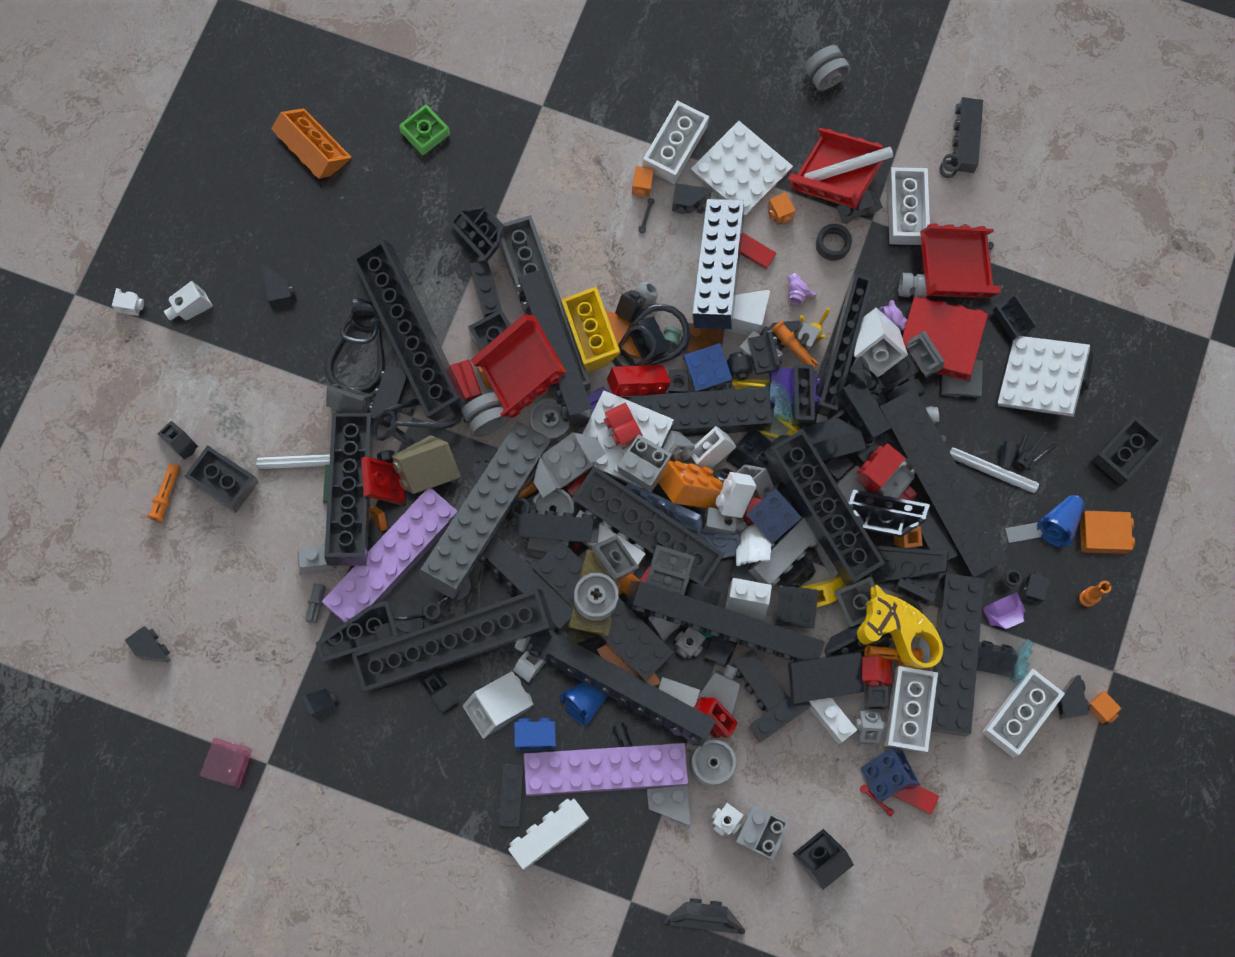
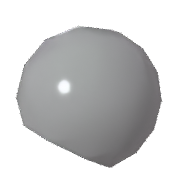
M643 282L636 287L635 291L639 292L640 296L646 298L644 305H650L655 302L658 292L652 283Z

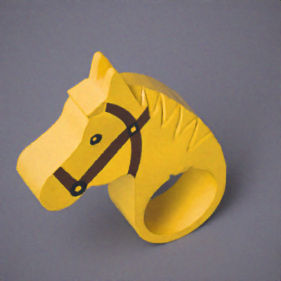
M878 585L871 587V599L866 603L867 616L857 630L859 641L867 645L879 640L882 635L890 633L900 659L905 666L920 670L935 666L942 658L943 644L933 624L919 610L907 602L885 594ZM914 636L923 638L929 645L930 658L927 663L918 661L912 653L911 642Z

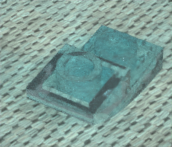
M771 381L769 394L770 400L775 402L774 417L784 422L792 421V407L788 391L785 386Z
M1028 639L1022 643L1017 651V660L1012 677H1010L1012 682L1018 679L1022 680L1028 673L1026 668L1029 666V663L1025 660L1032 654L1031 648L1034 645Z

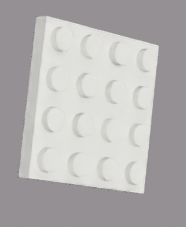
M738 121L691 168L690 172L707 187L712 188V191L721 199L744 200L745 218L792 170L793 166Z
M1024 336L1013 340L998 405L1074 417L1090 352V345Z
M603 390L582 435L597 438L606 453L596 460V468L609 476L642 488L618 473L617 466L630 446L624 449L620 445L616 446L612 438L614 432L612 429H607L603 420L606 418L605 412L626 402L643 437L661 448L674 423V419Z

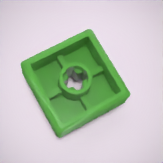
M424 105L399 125L400 132L422 155H425L450 135L449 127L428 105Z

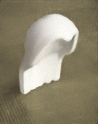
M755 524L748 526L741 534L740 545L736 549L737 566L747 562L770 561L771 547H774L775 543H771Z

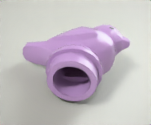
M794 273L787 276L790 303L802 305L806 297L815 298L817 296V293L811 291L798 274Z
M893 300L889 302L888 306H881L879 308L899 329H905L907 319L903 317L902 312L895 306Z

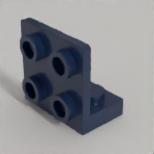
M776 488L747 513V516L771 543H774L795 523L803 519Z
M890 748L861 767L877 802L880 803L905 787L916 788L920 785L901 749Z

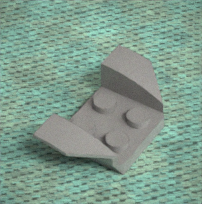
M573 432L542 454L535 473L534 484L544 498L555 489L566 487L597 464L596 460L606 453L597 438Z

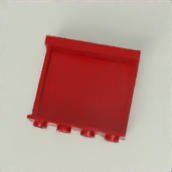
M819 128L818 131L821 137L797 175L791 173L788 178L792 190L856 209L884 160L820 181L806 178L804 174L884 149L883 145L877 142L866 141L863 138L851 137L845 133H837L831 129Z
M932 223L921 230L927 296L992 298L1000 294V286H993L988 235L994 232V229H987L985 226L970 228V225L954 227L953 224L938 226L937 223Z
M914 297L902 337L905 348L911 338L925 331L944 360V368L935 373L971 381L988 313L979 309H966L961 305H948L943 301H930L926 297Z
M523 314L471 359L473 365L481 367L504 408V411L500 413L503 417L514 418L518 416L524 407L531 405L536 397L546 393L548 387L559 382L561 377L567 373L536 317Z

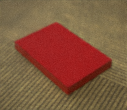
M370 457L361 458L364 496L398 505L405 504V490L400 485L399 480L401 478L395 471L393 464Z

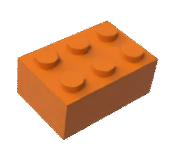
M669 461L658 482L673 503L702 508H717L716 498L720 495L723 488V483L719 479L714 478L713 470L710 467L697 466L692 463L686 464L680 461Z

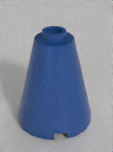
M1070 495L1041 518L1037 523V531L1040 529L1042 532L1041 537L1056 547L1061 545L1068 547L1071 545L1085 508L1083 499L1076 495Z
M583 683L570 688L559 696L561 704L565 702L567 705L565 708L567 713L577 723L581 724L584 722V726L592 720L607 698L599 690L587 687Z

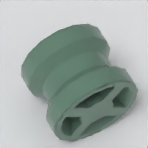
M666 326L664 338L669 347L677 348L679 346L678 340L683 332L676 327Z

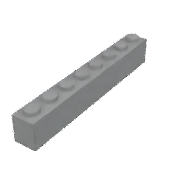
M857 465L852 467L836 482L848 503L853 489L864 492L868 491L855 480L859 476L856 472L860 469ZM803 516V519L795 523L775 543V546L771 547L770 561H758L748 570L759 583L769 584L773 587L780 580L779 576L783 572L787 573L793 567L791 563L795 559L797 561L806 554L804 550L808 546L810 548L818 542Z

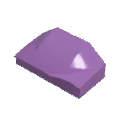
M1015 593L982 608V612L990 627L999 626L1008 629L1024 622L1025 608L1018 594Z

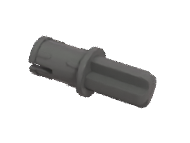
M313 584L311 598L308 600L309 607L306 622L316 623L318 620L326 589L322 584Z

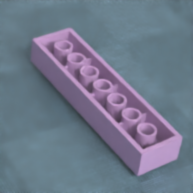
M426 489L368 551L367 565H355L323 599L322 603L344 623L368 606L380 603L445 533L450 525L448 520L458 511L433 489Z
M685 743L524 754L526 796L662 788L688 784Z

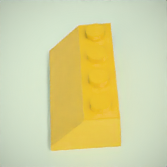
M596 286L561 299L582 361L588 373L606 367L620 354Z

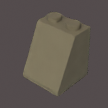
M432 435L392 456L394 461L393 467L401 478L399 480L401 487L413 494L461 477L448 442Z

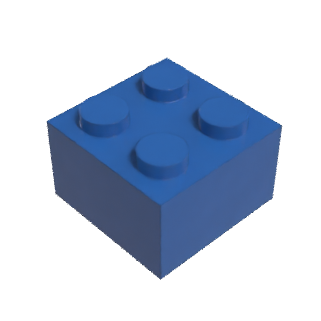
M720 343L683 356L695 391L732 379Z
M524 718L519 719V722H514L516 751L556 750L555 721H551V718H539V722H531V719Z

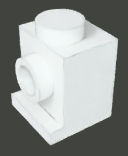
M116 288L112 307L117 313L139 316L140 310L144 307V299H140L133 292L122 293L120 289Z

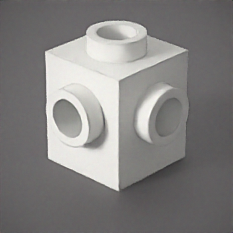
M726 803L722 810L717 808L711 817L714 819L712 825L715 826L713 830L721 836L724 834L728 836L730 833L735 834L741 826L738 822L743 817V814ZM727 818L729 820V824H725L723 819Z

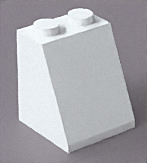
M763 290L736 295L732 330H725L747 336L753 331L759 334L770 291Z
M875 308L862 318L854 356L856 358L863 356L869 365V370L879 377L908 354L900 329L880 310Z
M733 578L728 587L725 609L764 621L769 606L772 585Z
M511 671L475 691L463 704V708L482 738L485 739L527 712L534 704L532 703L531 696L523 689L520 679Z

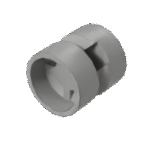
M902 272L899 281V296L927 297L925 275L917 274L914 277L912 273Z

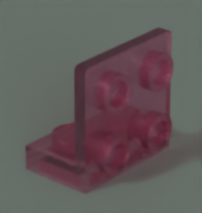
M214 738L200 776L239 788L253 749Z

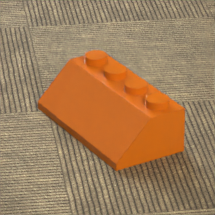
M304 108L280 112L271 128L277 137L318 178L333 175L352 158Z

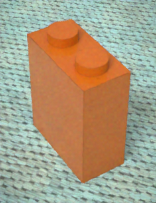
M1084 511L1080 519L1081 552L1127 554L1132 551L1135 546V539L1132 537L1134 520L1131 518V512Z

